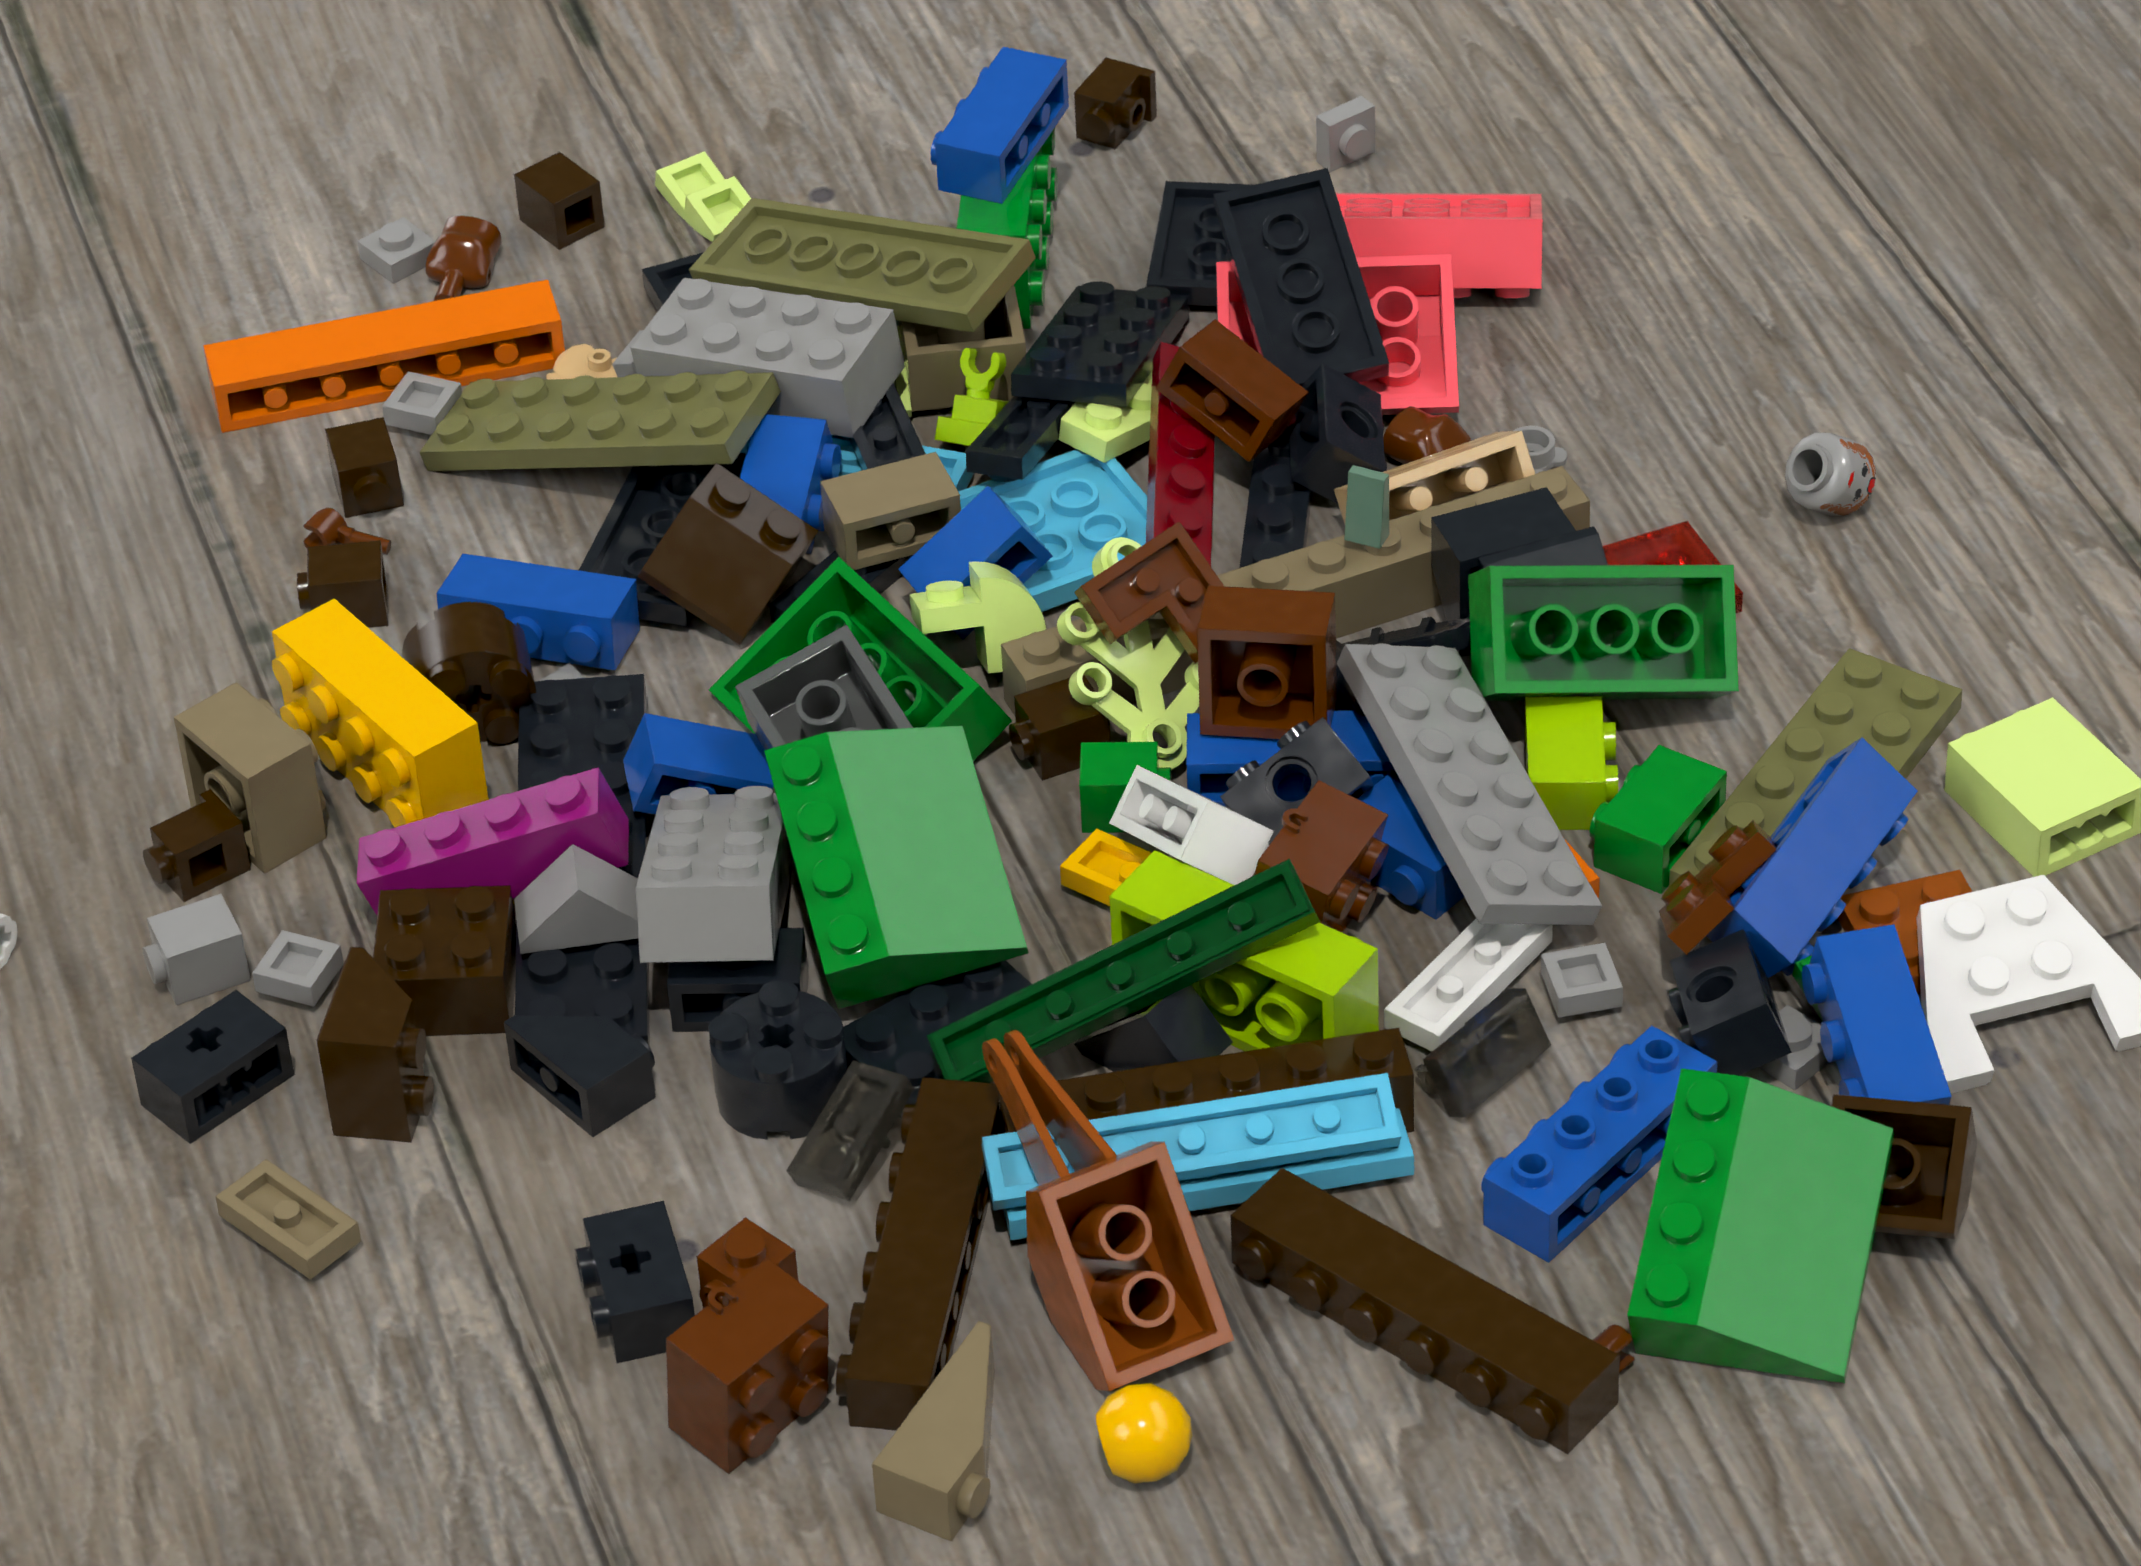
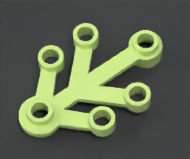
M1124 537L1114 538L1107 542L1093 558L1092 572L1094 577L1118 562L1117 553L1126 557L1141 547V545L1134 540ZM1081 602L1070 605L1059 616L1057 621V629L1060 636L1069 644L1080 645L1134 688L1138 708L1111 689V674L1103 665L1096 662L1085 663L1072 674L1069 680V691L1072 697L1083 705H1092L1127 733V742H1155L1153 731L1159 733L1168 745V748L1158 746L1159 767H1171V771L1174 770L1187 756V732L1185 730L1187 713H1195L1199 707L1198 663L1192 662L1185 671V686L1165 709L1161 683L1185 651V648L1169 627L1153 649L1148 620L1124 635L1125 648L1117 641L1109 644ZM1072 615L1080 617L1085 622L1086 632H1081L1074 628L1071 623ZM1083 675L1090 676L1097 682L1098 692H1092L1085 687L1082 679Z

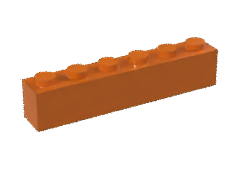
M548 279L203 345L211 392L222 433L384 402L408 371L459 382L462 387L480 379L498 380L553 369L557 358L565 351L561 318Z

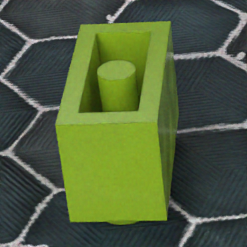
M1602 696L1525 697L1526 773L1559 830H1590L1591 820L1599 805L1603 802L1609 803L1618 793V765H1605V760H1616L1615 722H1603Z

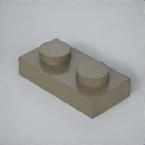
M267 1159L215 1196L219 1216L310 1280L361 1242L357 1221Z

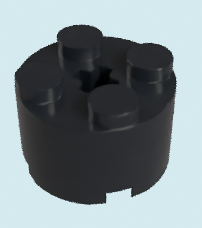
M774 980L765 983L759 992L732 1003L710 1022L708 1027L715 1094L719 1113L732 1128L746 1136L768 1140L767 1131H789L790 1139H796L821 1131L834 1122L842 1113L848 1089L844 1028L842 1019L826 1001L812 994L798 991L797 986L790 981Z

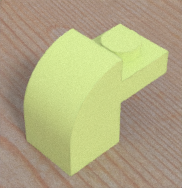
M968 562L971 586L963 587V583L959 581H939L927 585L926 592L910 594L912 619L923 634L974 627L977 657L988 674L1003 672L1002 643L1046 630L1045 620L1040 607L1024 584L1007 569L992 563Z

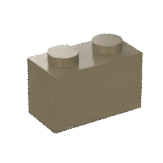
M936 452L820 481L824 529L838 556L853 570L914 555L961 511L960 494Z

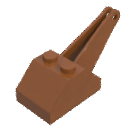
M1018 1030L1005 1033L1004 1047L996 1038L983 1042L982 1052L986 1067L1007 1106L1039 1185L1026 1191L1028 1258L1052 1324L1095 1389L1112 1391L1233 1341L1234 1337L1165 1142L1151 1141L1116 1155L1036 1056L1024 1036ZM1047 1128L1051 1132L1052 1136L1056 1140L1057 1144L1063 1151L1064 1155L1070 1162L1075 1172L1069 1173Z

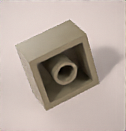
M1014 285L974 333L898 320L912 411L944 410L953 407L955 395H966V376L960 367V357L965 348H975L977 350L975 365L981 373L987 372L990 368L991 356L994 352L1005 354L1006 367L1004 373L999 379L995 380L994 388L990 392V398L1010 401L1012 399L1011 373L1026 354V342Z
M235 682L174 716L191 808L201 804L199 794L211 789L242 822L249 861L264 874L327 838L322 812L326 808V801L318 786L314 765L318 761L317 750L310 737L301 729L294 730L278 717L276 711L267 700L255 698L245 688Z

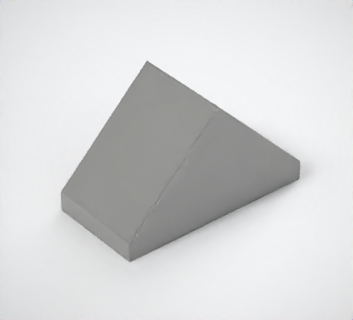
M572 844L514 899L520 953L525 954L638 939L635 890L638 878Z

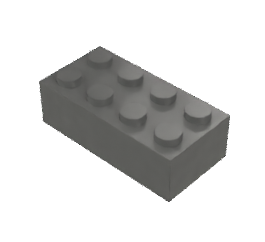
M847 625L735 686L748 723L765 750L825 732L913 728Z

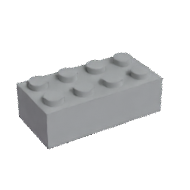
M683 278L630 347L636 373L644 376H673L683 372H691L695 375L726 374L737 370L747 373L773 372L781 392L766 414L825 419L831 435L853 438V434L860 425H864L874 411V407L884 397L887 390L905 367L893 309L867 306L862 303H847L814 298L809 295L768 291L757 287H742L709 282L704 279Z
M748 786L735 791V794L709 795L706 789L687 787L674 790L670 795L660 797L635 888L640 963L774 959L793 868V855L776 793H773L771 788Z

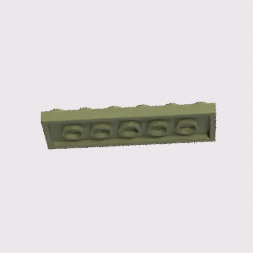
M751 198L691 266L689 271L693 279H704L709 282L742 287H757L762 290L795 295H809L814 298L847 303H862L867 306L893 309L895 320L974 333L1036 257L1029 239Z
M741 370L726 374L704 375L683 372L673 376L631 374L625 377L593 378L592 376L584 375L573 379L548 380L540 377H531L517 381L480 379L470 382L464 388L459 399L445 418L437 425L436 430L419 453L427 471L733 464L781 391L773 372L747 373Z
M1849 648L1673 865L1669 873V886L1687 871L1696 876L1713 859L1708 853L1712 845L1728 829L1735 825L1743 830L1754 820L1771 836L1825 762L1862 737L1906 779L1961 709L1963 689Z

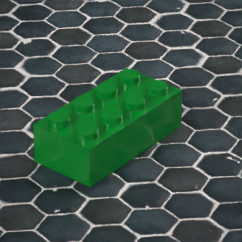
M1055 128L1003 204L963 195L960 198L957 229L1029 239L1036 258L1014 284L1023 329H1031L1034 306L1044 305L1045 276L1044 271L1038 270H1048V236H1052L1053 233L1052 201L1057 200V168L1051 167L1050 155H1054Z
M1734 565L1488 566L1468 575L1472 678L1485 701L1525 700V697L1602 696V700L1715 699L1739 691Z

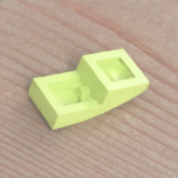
M705 151L656 171L655 186L666 201L696 232L712 242L751 199L735 176L725 180Z

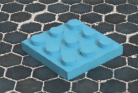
M1076 449L1037 463L1023 480L1000 482L992 479L958 491L962 510L981 491L989 486L1024 520L1053 555L1024 583V586L1040 607L1041 612L1078 599L1074 592L1094 578L1092 572L1093 558L1110 540L1124 537L1136 541L1141 546L1146 543L1147 495L1115 457L1103 463ZM1117 553L1118 561L1125 557L1124 555Z

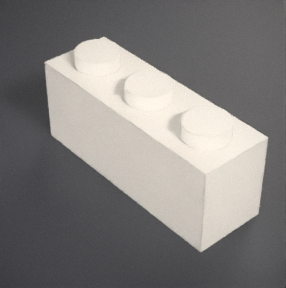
M1136 765L1109 822L1161 851L1233 885L1255 875L1257 862L1268 848V842L1274 832L1235 811Z

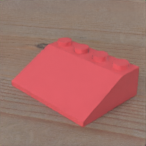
M1336 193L1356 257L1452 254L1454 298L1471 296L1472 288H1495V296L1501 298H1524L1530 296V289H1542V194Z
M1452 254L1356 257L1389 361L1388 376L1358 383L1381 395L1382 415H1398L1410 406L1416 407L1428 414L1459 413ZM1231 261L1216 262L1218 322L1258 352Z

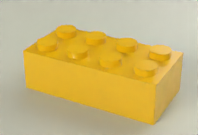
M332 599L272 631L276 658L272 660V669L277 681L281 685L284 706L280 708L282 720L294 730H303L312 740L324 765L331 771L338 770L353 784L356 792L365 802L370 803L373 801L388 815L394 827L432 817L441 812L452 811L489 800L478 723L336 599Z

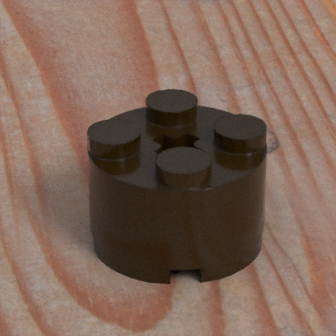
M461 602L446 605L434 611L435 619L424 625L420 630L417 623L405 638L402 658L478 723L480 742L491 741L496 744H506L515 740L519 736V705L530 704V694L536 693L524 630L518 622L516 626L506 619L504 611L494 605L480 602Z

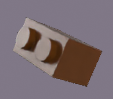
M1216 319L1180 346L1156 387L1159 392L1248 462L1285 432L1308 394L1307 390Z

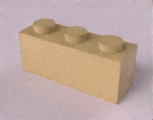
M1495 432L1382 472L1389 474V521L1428 507L1469 496L1485 489L1535 475L1523 432ZM1348 484L1334 489L1344 524Z

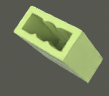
M2053 697L2025 710L2017 711L2007 718L1977 731L1967 733L1948 743L1944 791L2033 877L2046 876L2141 833V779Z

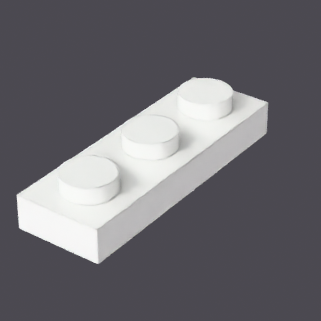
M1475 919L1384 1009V1028L1392 1029L1399 1027L1403 1038L1440 1055L1552 942L1553 925L1479 924L1477 919Z

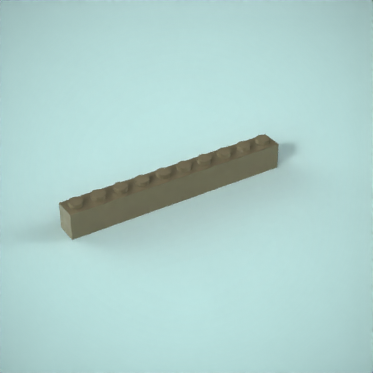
M1563 466L1390 520V535L1380 549L1344 540L1345 535L1217 576L1226 587L1334 592L1337 639L1442 605L1431 565V517L1547 487L1574 529L1578 531L1590 527V500ZM1160 612L1148 619L1153 649L1169 629V625ZM1082 619L1071 621L1074 628L1078 631H1087L1086 624ZM1057 626L1001 644L1004 700L1014 715L1015 695L1070 678L1075 671L1088 662H1096L1103 665L1111 674V689L1129 703H1137L1134 688L1080 645H1072L1064 641L1058 632ZM1124 636L1116 640L1126 648ZM1186 650L1162 681V694L1182 689L1185 686V671L1193 662ZM1085 675L1094 690L1098 692L1097 682L1092 677Z

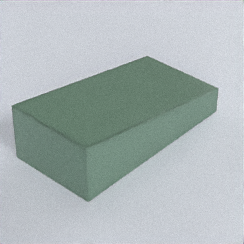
M1353 465L1348 472L1344 540L1380 549L1390 535L1389 474Z

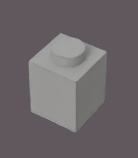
M222 894L147 918L152 944L142 948L146 967L154 984L165 982L176 1005L251 981L242 933Z

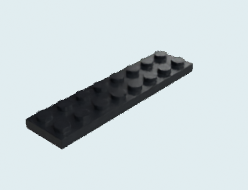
M644 674L535 681L536 693L530 694L531 703L519 705L518 791L551 782L563 776H571L599 767L629 819L628 865L619 867V869L638 878L648 844L647 813L633 811L623 759L644 713H646ZM516 920L515 1015L608 1016L629 1034L636 1033L640 1035L650 1047L649 963H640L639 938L521 954Z

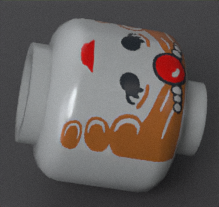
M1817 432L1804 437L1792 449L1786 462L1785 480L1788 492L1793 499L1807 509L1826 515L1846 516L1858 511L1868 501L1875 487L1876 468L1874 459L1866 447L1852 439L1833 433Z

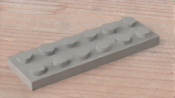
M1383 643L1375 645L1345 644L1337 665L1479 924L1593 925L1602 908V904L1456 648L1438 645L1431 647L1392 646Z

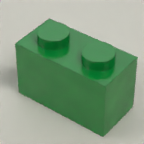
M1658 745L1641 766L1637 764L1631 768L1625 778L1623 787L1609 803H1601L1595 811L1589 830L1590 837L1594 838V867L1662 894L1669 886L1670 869L1726 801L1727 771Z

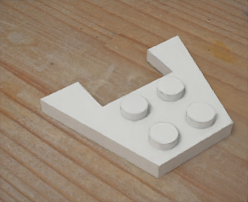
M2045 875L1920 905L1916 921L1921 1005L1951 1094L1984 1086L1991 1082L1994 1068L1975 1028L1976 1025L2091 997L2115 1051L2119 1052L2141 1046V979Z

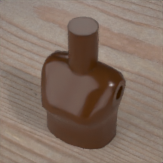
M454 216L447 219L443 231L436 239L426 261L425 271L428 278L440 282L433 301L458 297L461 295L463 287L477 289L489 285L494 259L502 243L500 231L495 225L472 216Z
M1413 406L1401 411L1391 421L1383 437L1384 454L1402 464H1407L1471 441L1467 432L1449 415H1431Z

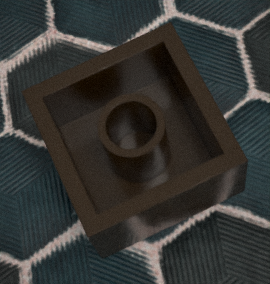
M511 885L380 890L373 959L412 999L416 1027L423 1028L426 1036L505 1033L504 1022L513 1017L516 971V920Z

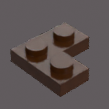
M1179 521L1080 586L1074 593L1109 644H1112L1160 612L1196 664L1198 663L1197 626L1208 585H1224Z
M1754 820L1743 830L1737 825L1728 829L1710 848L1708 853L1713 859L1696 876L1689 871L1682 874L1662 895L1661 899L1666 905L1659 913L1667 936L1686 955L1734 909L1729 896L1777 850L1772 838Z

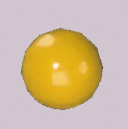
M1151 1383L1127 1385L1109 1395L1095 1414L1100 1440L1110 1470L1113 1475L1132 1483L1159 1481L1177 1471L1189 1452L1193 1436L1191 1418L1172 1392Z

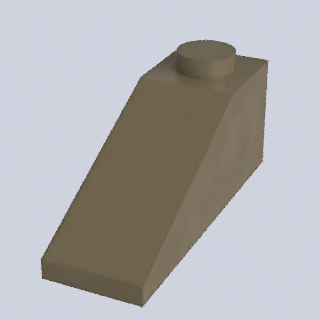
M981 1321L976 1323L872 1463L876 1512L949 1541L953 1540L969 1517L976 1518L981 1513L990 1492L988 1465L994 1389L991 1325Z

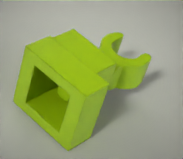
M965 348L962 351L960 367L966 376L965 386L967 392L966 395H955L952 416H938L934 440L970 446L1009 402L990 398V392L994 388L995 380L999 379L1006 367V356L1004 353L994 352L991 356L990 368L987 372L981 373L975 365L977 350L975 348Z

